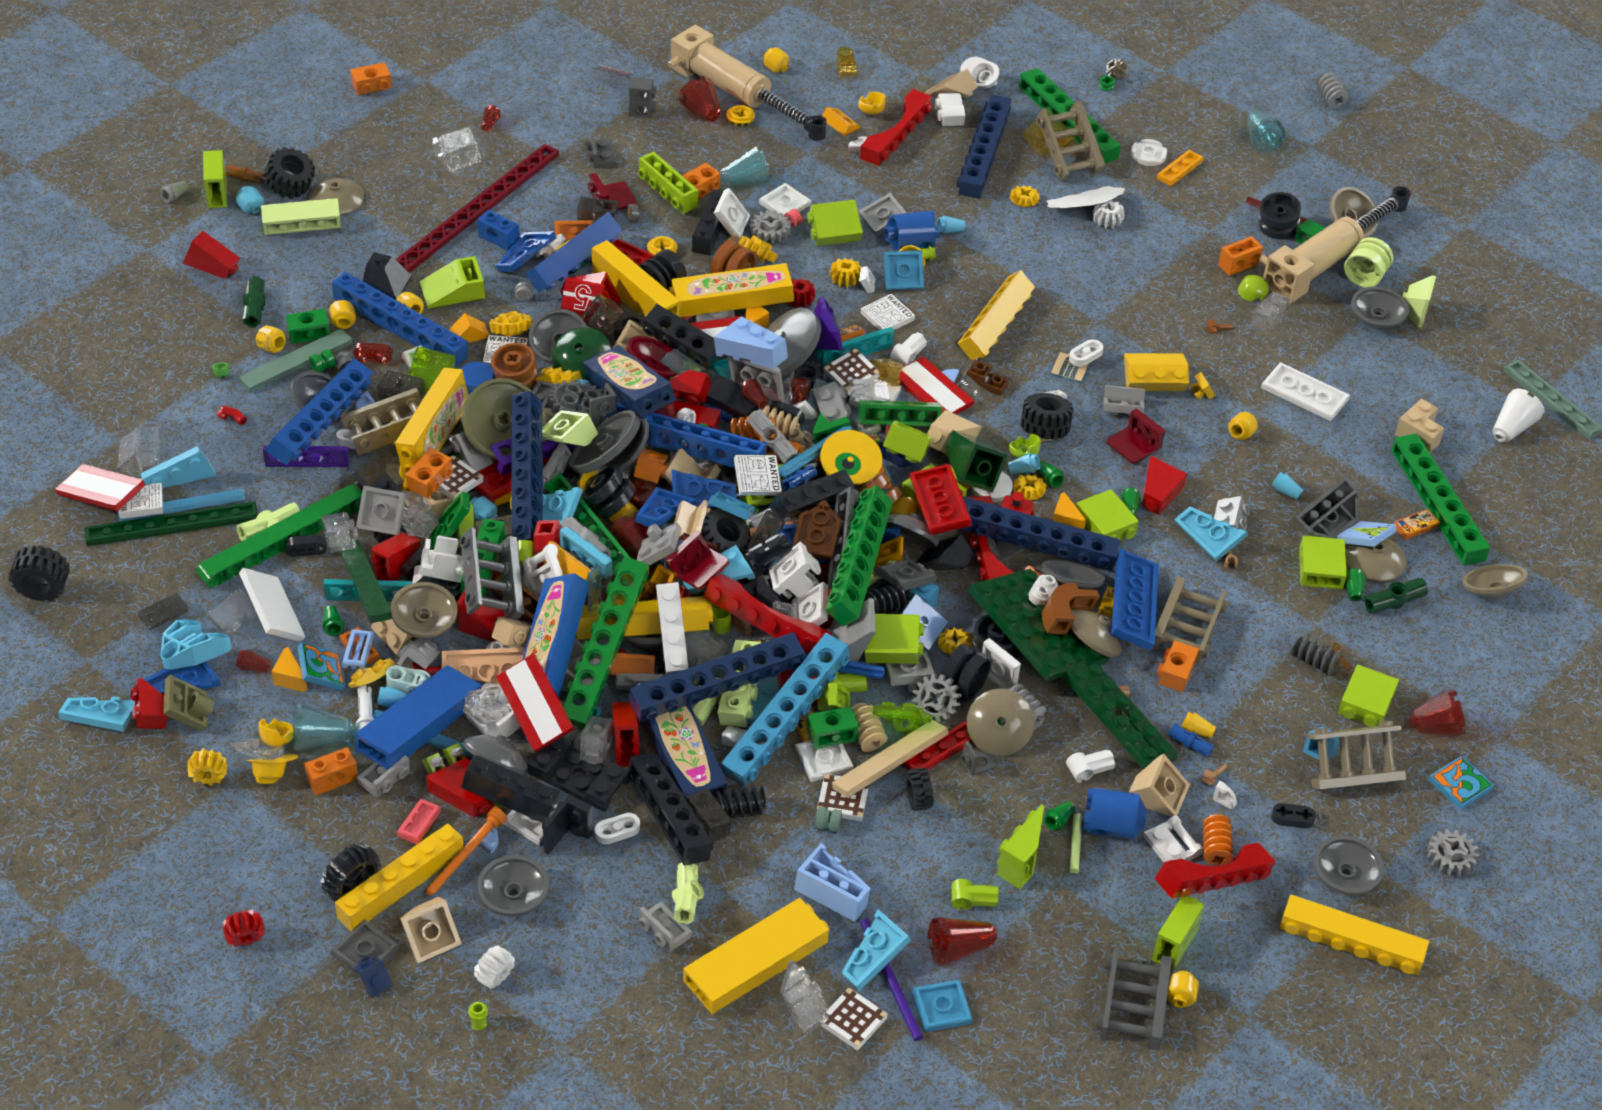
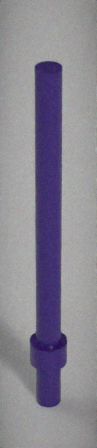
M865 918L860 921L864 932L867 927H871L869 919ZM888 963L882 969L883 975L913 1040H921L923 1038L922 1033Z

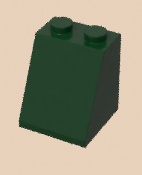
M952 430L945 450L957 480L993 493L1008 454L985 440Z

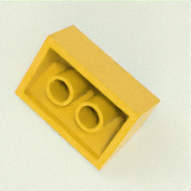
M1124 354L1126 387L1141 388L1145 391H1185L1189 385V370L1184 354Z

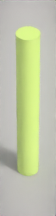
M1080 813L1073 815L1070 873L1076 874L1079 873L1082 814Z

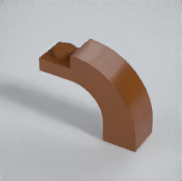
M1076 583L1058 586L1051 594L1042 611V621L1047 633L1067 634L1075 620L1071 610L1083 609L1092 611L1100 597L1097 590L1078 589Z

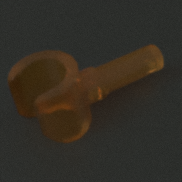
M1334 643L1332 645L1333 650L1336 652L1340 650L1342 652L1340 644ZM1340 652L1339 661L1350 671L1353 667Z

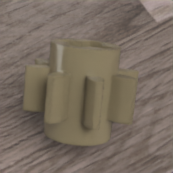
M1121 58L1118 61L1112 59L1107 64L1106 73L1114 79L1122 80L1128 73V65Z
M797 430L790 437L791 442L800 443L805 451L815 445L812 442L815 437L806 430L803 432Z

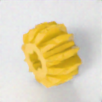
M845 257L843 260L837 259L836 262H832L830 279L833 281V284H838L839 288L843 285L846 288L849 285L855 287L856 283H860L861 266L858 261H853V258L850 260Z
M204 748L201 751H194V754L188 760V776L193 778V782H201L202 786L205 783L210 786L214 783L220 784L227 773L226 758L221 756V752H213V748L210 751Z

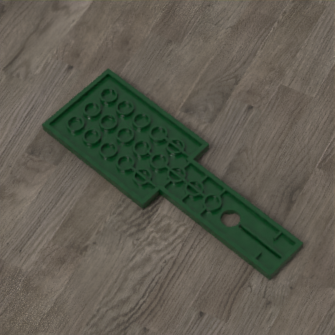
M1031 568L970 584L967 591L1046 681L1063 677L1143 769L1162 754H1165L1171 762L1178 758L1179 754L1173 749L1172 745L1165 740L1144 714L1131 702L1129 697L1123 693L1100 665L1107 663L1110 657L1100 654L1089 647L1071 628L1067 634L1047 633L1042 621V611L1045 605H1035L1029 600V591L1039 578ZM1114 709H1120L1124 711L1128 715V718L1124 715L1117 716L1114 712Z

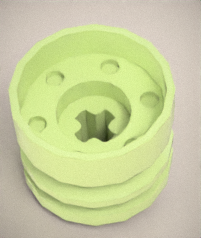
M1370 237L1362 239L1345 261V275L1356 285L1364 288L1375 287L1392 265L1394 259L1392 250L1380 239Z

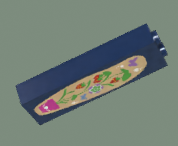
M619 345L583 362L589 380L603 390L604 384L608 383L616 394V400L633 411L639 418L676 401L669 381Z
M687 705L673 713L667 712L653 720L643 721L661 761L664 762L670 776L674 778L678 789L683 792L689 806L715 798L717 791L723 795L724 791L727 790V780L691 706Z

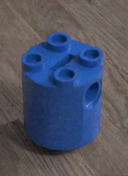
M934 211L891 215L884 231L886 241L891 243L894 251H899L908 245L919 248L935 247V238H939V229L934 224Z
M1095 787L1093 789L1089 788L1086 809L1089 810L1085 812L1083 831L1091 834L1133 840L1143 830L1147 809L1140 794Z

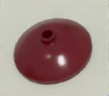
M635 336L626 345L628 353L663 378L675 377L682 370V361L676 352L656 339L646 336Z

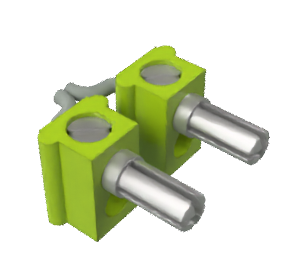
M456 743L442 750L444 756L440 757L439 753H435L423 759L422 762L428 774L436 772V767L440 770L445 768L443 763L445 758L449 765L456 762V757L460 760L466 758L460 744Z

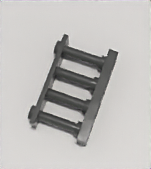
M471 527L460 537L467 614L471 615L480 606L503 610L505 618L517 620L524 614L517 537L508 536L500 544L476 539V530L474 527ZM477 548L498 553L500 563L479 559ZM479 567L500 572L502 582L481 578ZM481 587L501 591L503 593V601L482 597Z
M1114 947L1113 955L1107 956L1105 968L1110 970L1104 1015H1099L1097 1030H1101L1100 1040H1105L1107 1029L1145 1036V1039L1150 1040L1149 1049L1159 1050L1172 957L1162 956L1160 965L1150 966L1118 960L1119 947ZM1116 969L1151 975L1154 979H1158L1157 985L1148 986L1116 980ZM1113 989L1151 996V999H1155V1004L1145 1006L1113 1000ZM1110 1009L1148 1016V1019H1152V1025H1147L1146 1027L1109 1020Z

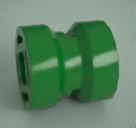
M329 349L322 351L319 355L309 356V362L314 372L322 373L324 369L336 367L335 358Z

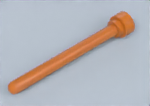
M493 807L487 814V822L427 887L426 893L429 896L434 895L493 828L501 827L508 818L502 810L497 807Z

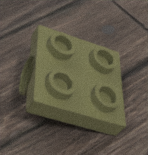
M169 675L165 679L164 715L199 731L204 730L207 727V717L213 711L214 700L207 697L206 691Z

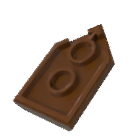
M826 500L818 503V506L813 509L806 510L800 514L792 548L801 541L806 546L807 552L814 558L831 560L834 557L842 521L832 511Z

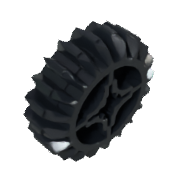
M359 843L357 845L352 844L350 848L345 847L343 852H338L337 856L331 859L332 862L326 866L327 870L322 873L323 878L320 881L322 884L321 888L330 900L336 902L379 872L381 859L366 844Z

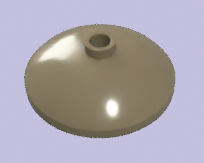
M329 178L313 186L307 198L308 201L338 198L340 216L356 211L363 204L364 192L357 183L349 179Z
M1354 187L1340 188L1332 195L1329 203V211L1333 222L1342 217H1350L1356 221L1376 207L1366 193ZM1378 222L1363 232L1364 238L1374 233Z
M1388 538L1374 547L1347 544L1345 547L1346 566L1349 570H1362L1366 581L1375 583L1391 582L1398 579L1406 569L1407 558L1404 551L1399 545Z
M1488 565L1476 568L1465 574L1462 583L1463 587L1473 594L1499 599L1520 589L1527 582L1528 573L1524 568L1516 565Z
M429 582L409 584L400 589L392 599V620L402 632L418 638L436 637L445 633L453 626L457 618V603L453 595L440 585Z
M1083 609L1071 610L1075 620L1070 628L1085 644L1108 657H1117L1121 653V641L1116 636L1111 635V621L1106 616Z
M993 689L981 694L972 703L967 715V730L971 740L980 750L994 756H1007L1021 750L1030 740L1034 730V715L1028 702L1018 693L1008 689ZM1002 717L1005 719L1004 726L997 724L998 718Z

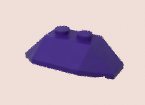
M821 297L814 310V314L818 316L821 322V334L817 348L843 350L833 308L828 305L824 297Z

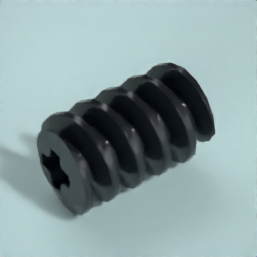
M897 584L869 590L866 592L864 601L869 598L874 599L875 614H889L898 610H904L907 606L906 594Z
M763 786L760 787L759 792L756 787H752L750 794L747 788L742 789L741 795L738 789L733 790L732 796L728 790L724 791L723 797L719 791L716 792L718 811L724 820H726L728 813L735 819L738 811L742 818L745 817L746 810L749 811L751 816H754L755 809L758 810L760 815H763L766 806Z

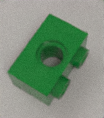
M325 308L285 315L291 344L318 340L330 334Z
M851 706L808 714L807 732L814 749L857 741L859 726Z

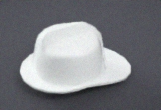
M970 57L962 63L960 72L968 69L976 85L981 89H988L997 85L999 68L996 64L980 57Z

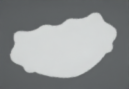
M1106 186L1046 202L1049 203L1048 207L1051 208L1095 205L1107 202L1123 194L1125 188Z

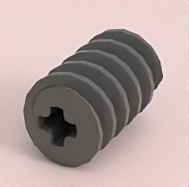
M1309 633L1304 637L1300 636L1293 645L1291 655L1295 656L1298 654V659H1305L1307 664L1313 662L1314 668L1320 667L1321 672L1325 673L1328 671V676H1331L1339 663L1341 651L1338 650L1333 654V646L1325 650V642L1318 646V638L1315 637L1312 641H1309L1311 635Z

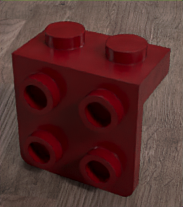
M597 173L589 174L588 190L602 214L627 209L629 204H636V200L626 182L621 181L603 185Z
M1136 408L1130 413L1128 426L1108 438L1107 445L1131 464H1137L1162 448L1165 430Z
M694 531L676 548L675 552L665 558L675 577L698 590L706 587L710 579L716 577L730 563L728 558L710 549L701 533Z

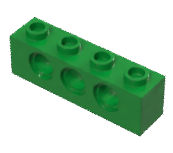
M859 400L858 421L860 424L891 425L894 421H898L907 426H931L942 414V406L939 403Z
M484 518L476 539L500 544L506 539L505 522ZM477 548L479 559L498 562V553ZM479 567L480 577L491 580L494 571ZM464 573L461 578L462 594L465 591ZM481 587L482 597H485L488 588Z

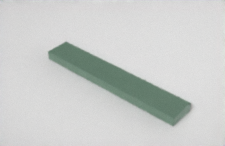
M341 328L239 376V382L251 393L310 365L309 356L319 355L326 349H329L333 354L352 345L353 340Z
M1520 360L1504 366L1503 371L1536 396L1588 440L1602 433V426Z

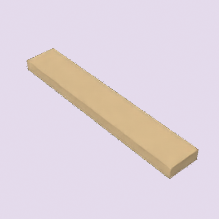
M934 720L929 721L832 782L833 789L849 798L948 735V728Z

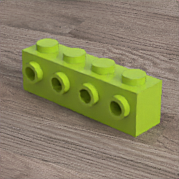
M651 152L639 158V177L671 203L675 209L685 214L698 208V189L655 152Z

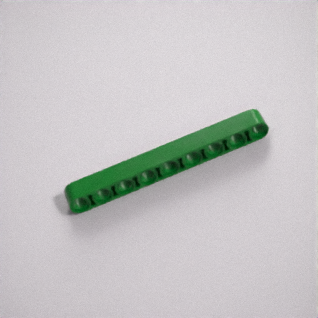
M355 484L340 489L203 561L196 569L197 575L209 588L216 587L215 585L218 586L230 580L234 575H239L243 568L250 569L253 567L252 565L256 566L271 558V555L275 556L286 550V541L290 537L314 535L326 529L325 527L328 528L343 520V517L347 518L358 512L362 490Z

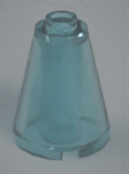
M1253 110L1248 114L1249 138L1253 148L1262 153L1276 150L1285 139L1286 132L1282 123L1261 110Z
M759 145L752 147L720 170L722 185L726 184L727 187L772 179V174L768 175L767 173L770 167L762 150L758 151Z
M297 705L295 708L293 727H295L293 737L294 750L349 742L351 737H355L356 723H352L351 718L304 705Z

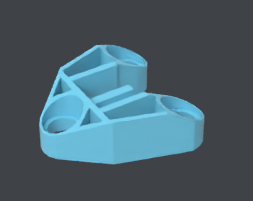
M181 619L176 620L163 633L160 655L164 668L176 669L198 665L228 653L232 647L228 635L203 633L200 622Z

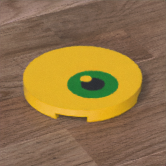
M843 430L832 434L824 442L820 453V461L827 476L846 469L854 485L859 486L866 484L879 474L882 466V453L877 443L868 435L859 431Z

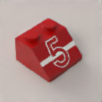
M566 278L561 309L578 314L584 320L587 327L599 328L605 315V285Z

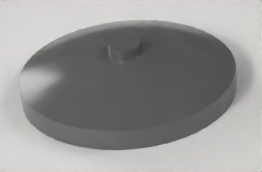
M807 308L790 310L778 317L767 328V330L786 339L788 358L778 365L781 369L782 377L799 368L812 354L819 341L821 322L818 316Z
M626 410L608 417L595 426L598 435L592 439V442L587 446L576 445L569 458L571 468L578 474H584L598 469L616 457L636 435L640 427L638 416L633 411Z

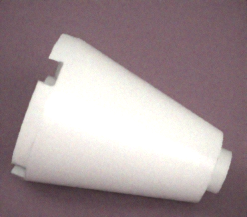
M1513 389L1508 394L1492 430L1497 441L1504 443L1511 441L1542 418L1545 409L1536 396L1532 398L1528 395L1529 391L1524 389Z

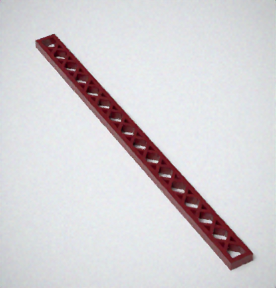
M547 144L542 145L395 260L405 267L409 273L473 224L484 213L492 209L559 156V150ZM468 218L466 220L457 221L458 219ZM443 237L441 240H433L434 238ZM430 247L426 250H420L421 248ZM411 257H418V258H416V259L407 260L408 258H411Z

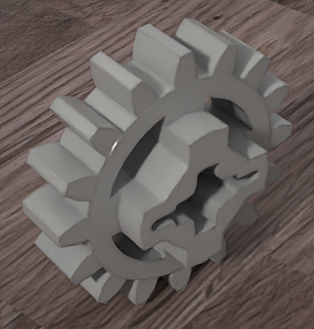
M766 210V213L760 211L759 216L754 215L753 219L750 220V232H752V236L764 239L765 242L768 240L771 243H774V240L781 242V238L786 239L787 235L790 234L791 222L788 221L787 216L783 217V213L776 214L775 210L773 213L769 212V210Z
M932 674L931 679L928 676L923 677L925 683L917 682L919 690H913L917 698L912 699V702H918L915 711L922 710L920 717L924 718L928 715V721L935 719L936 722H942V717L945 720H949V713L956 714L957 712L954 707L961 705L956 701L957 698L961 697V694H956L955 692L959 686H952L953 679L949 678L946 680V675L941 674L939 679L937 674ZM935 683H940L944 685L946 688L939 689L938 685H935ZM936 694H942L937 699L938 702H932L936 698ZM934 707L939 713H934L928 708Z
M1446 829L1444 834L1438 831L1436 837H1431L1427 847L1429 852L1427 858L1433 859L1432 866H1440L1439 872L1445 869L1448 875L1455 872L1457 876H1460L1462 871L1468 874L1470 869L1475 868L1479 857L1477 853L1478 846H1472L1474 840H1467L1466 833L1460 836L1458 835V830H1455L1452 834Z

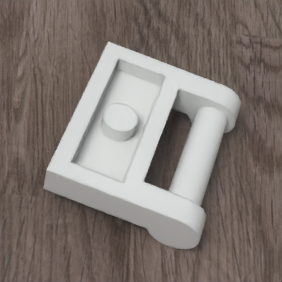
M548 544L542 552L523 561V567L531 590L537 596L541 594L544 579L563 576L556 557L558 550L554 544ZM546 559L547 563L536 570L537 564Z
M1173 816L1167 822L1145 831L1143 835L1163 862L1180 858L1189 861L1202 855L1204 852L1201 844H1197L1181 825L1182 821L1178 816ZM1174 829L1189 850L1185 851L1170 833L1171 830Z

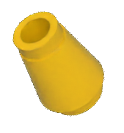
M1189 711L1181 726L1191 733L1195 732L1200 736L1210 739L1216 729V726L1196 712L1191 713Z

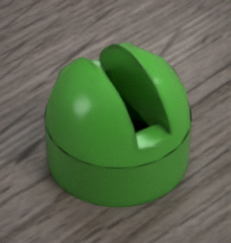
M220 362L212 366L213 373L217 378L221 379V376L226 378L229 375L228 363Z

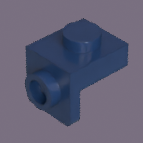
M375 956L364 957L359 961L358 965L353 967L354 971L360 975L370 997H374L393 986L383 961Z

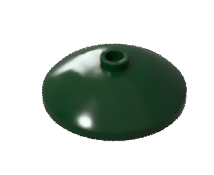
M588 327L575 328L567 331L557 340L552 351V362L555 368L561 367L563 372L571 370V372L580 371L583 380L591 381L588 378L583 362L611 349L607 338L600 331Z

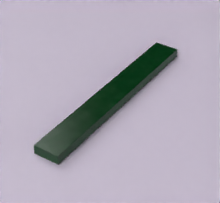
M256 501L84 527L86 545L93 546L248 522L256 519L258 516Z
M359 540L338 542V551L370 623L392 619L389 605Z

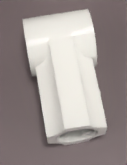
M919 332L912 334L903 344L898 343L895 345L890 357L892 360L906 366L915 361L916 355L926 346L927 340Z
M1103 750L1089 755L1079 752L1071 755L1066 761L1069 770L1078 783L1082 782V780L1087 781L1091 779L1094 774L1111 770L1115 767L1114 756L1110 750Z

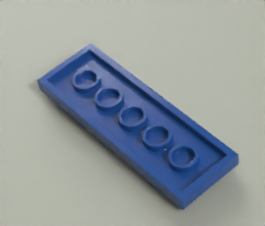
M1120 549L1116 560L1111 635L1151 651L1155 645L1159 564Z

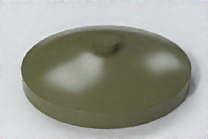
M507 378L491 379L477 386L466 399L462 411L463 428L470 443L485 456L498 460L491 449L492 445L512 438V395L529 391L530 389L524 384ZM542 408V426H544L545 418ZM505 447L499 449L503 457L512 454L511 449Z

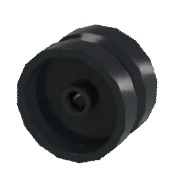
M1274 192L1267 195L1260 204L1259 229L1266 236L1277 240H1285L1294 236L1296 228L1300 224L1301 203L1292 194L1285 192Z
M611 465L599 472L589 482L583 491L582 498L590 506H595V511L603 519H607L619 512L630 501L636 487L628 478H623V473L615 465Z
M988 614L982 616L974 627L972 648L975 654L982 653L984 641L990 638L1017 660L1020 650Z
M960 644L948 658L942 675H946V680L949 678L953 679L952 686H959L957 694H961V697L966 700H972L983 687L989 675L992 660L983 653L975 654L974 649L970 646Z

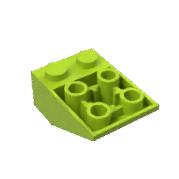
M475 256L456 259L419 281L428 309L485 298L484 280Z
M1042 804L1036 811L1032 810L1028 814L1023 825L1019 824L1015 828L1012 837L1009 840L1005 839L999 848L1000 857L997 861V875L1018 889H1021L1034 873L1044 812Z

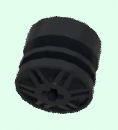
M669 249L661 250L638 265L668 291L669 287H672V279L687 277V271L683 262Z

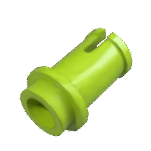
M935 247L920 248L925 259L930 261L935 259Z
M474 1002L468 1009L469 1017L472 1020V1027L475 1030H483L487 1026L486 1016L488 1015V1008L482 1002Z

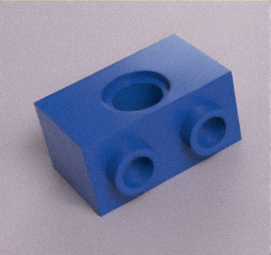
M488 210L477 219L478 237L507 251L519 239V224Z

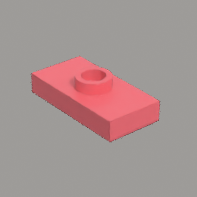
M420 799L397 831V837L416 845L419 844L441 813V806Z

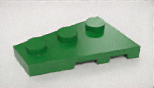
M462 491L428 528V539H431V547L435 548L437 536L449 538L453 536L471 509L470 494Z

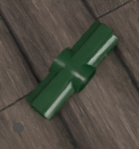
M252 276L248 280L246 293L243 294V323L248 327H257V325L261 324L262 311L265 310V280L259 276Z
M1416 578L1405 583L1392 582L1388 589L1365 596L1366 610L1369 614H1375L1389 608L1400 609L1404 603L1427 595V583L1423 578Z

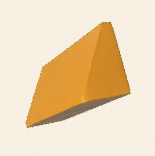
M826 107L822 116L826 118L830 126L843 136L860 129L856 122L839 109Z

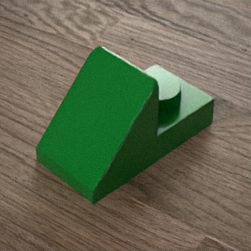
M820 413L813 429L812 435L815 438L812 442L817 444L840 428L850 426V420L845 416L828 422L823 414Z

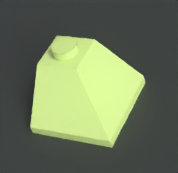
M1433 275L1409 285L1408 292H1403V297L1409 305L1408 317L1419 328L1423 326L1436 276Z
M561 410L542 427L543 440L587 446L598 435L589 414Z

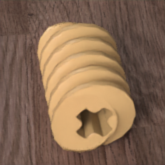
M768 405L762 410L768 418H774L775 426L786 439L789 438L790 440V437L797 430H800L799 417L795 416L793 421H791V414L788 413L784 418V411L777 415V409L774 408L769 412L770 406Z
M865 703L852 706V711L859 726L858 740L862 751L873 752L877 750L888 739L882 727V722L879 720L880 717L875 706Z

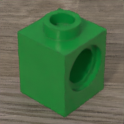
M1308 219L1297 226L1295 241L1302 244L1325 229V227Z

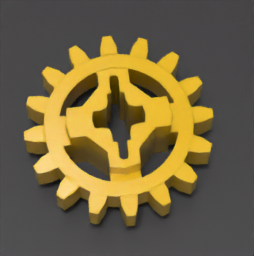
M742 235L738 242L743 247L756 252L757 260L762 263L765 260L775 263L778 254L771 250L772 245L754 235L751 239Z
M517 311L499 314L498 317L491 319L489 322L492 333H501L505 337L523 334L533 324L530 315H521Z

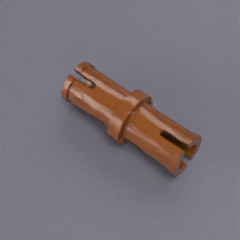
M230 164L226 167V170H230L229 172L226 171V176L240 178L244 182L248 180L262 184L264 181L261 178L264 177V172L253 171L249 167L241 168Z

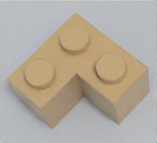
M1421 398L1400 417L1395 435L1400 437L1417 433L1421 441L1425 443L1429 453H1431L1440 444L1444 427L1434 422L1438 408Z

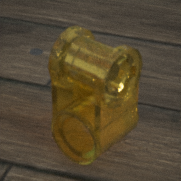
M847 46L838 48L836 66L839 78L851 75L857 77V63L853 50Z
M889 358L871 359L869 361L880 372V377L877 379L890 386L900 385V372L904 365Z

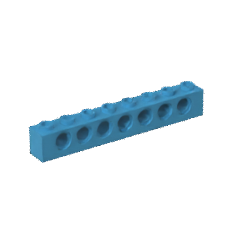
M825 633L723 760L721 766L724 775L744 787L756 779L760 768L768 764L775 749L783 745L787 734L795 730L799 719L809 712L814 700L822 696L826 685L834 681L837 671L841 666L844 667L848 663L850 655L847 644ZM748 758H751V759H752L751 761H744L745 759H748Z

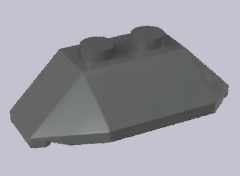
M1345 476L1293 519L1311 536L1337 538V535L1347 530L1358 520V498L1360 491Z

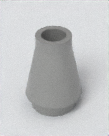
M185 181L164 185L160 189V196L165 202H174L189 190L188 184Z

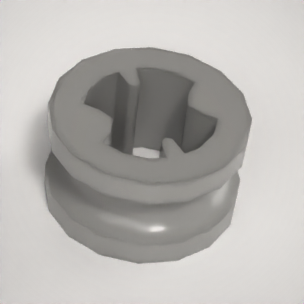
M519 283L514 288L515 297L518 301H528L533 296L532 287L528 283Z

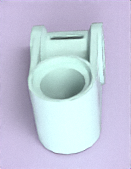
M394 665L386 671V684L389 687L409 694L431 676L428 672L421 669Z

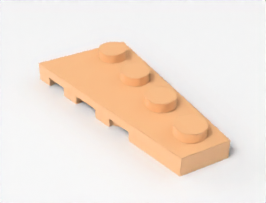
M526 647L442 651V669L449 665L472 680L499 684L496 676L521 661Z

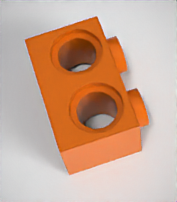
M707 163L682 175L698 189V199L703 198L706 194L712 192L713 189L717 190L720 187L721 173Z
M1250 236L1222 247L1218 265L1229 276L1259 265L1263 246Z
M430 448L405 474L407 488L428 499L433 492L438 491L445 479L450 478L452 475L451 458Z

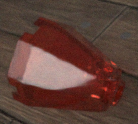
M700 76L701 80L698 81L696 79L690 80L680 90L681 97H678L679 102L704 121H715L720 115V106L713 81L706 76Z
M1445 690L1412 709L1413 715H1409L1411 727L1416 728L1421 733L1453 736L1466 734V730L1462 728L1465 727V720L1460 700L1455 701L1453 697L1458 696L1456 690Z

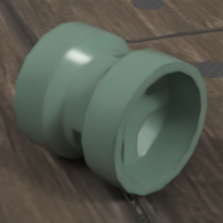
M819 806L815 829L823 830L826 828L830 829L831 832L838 833L842 810L834 809L831 811L826 807Z

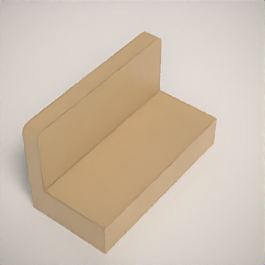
M684 500L679 504L674 523L677 522L682 528L678 541H685L694 531L701 533L708 501L704 500L699 507Z

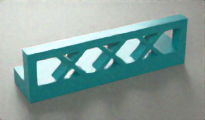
M888 327L843 341V350L840 351L817 350L815 351L816 360L824 368L855 348L864 356L893 347L894 329Z
M324 579L326 600L360 601L351 580ZM378 581V584L386 601L392 602L393 597L400 589L413 584V582Z

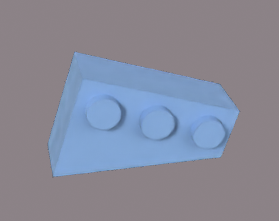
M742 316L714 336L716 356L723 357V354L733 356V359L738 361L741 358L751 360L752 364L775 368L788 358L785 338Z
M821 843L797 870L794 890L855 922L867 908L871 888L851 870L847 871L840 864L841 860L837 857L833 858Z

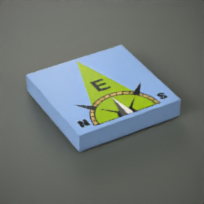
M1359 521L1337 535V539H1345V544L1374 547L1396 532V525Z

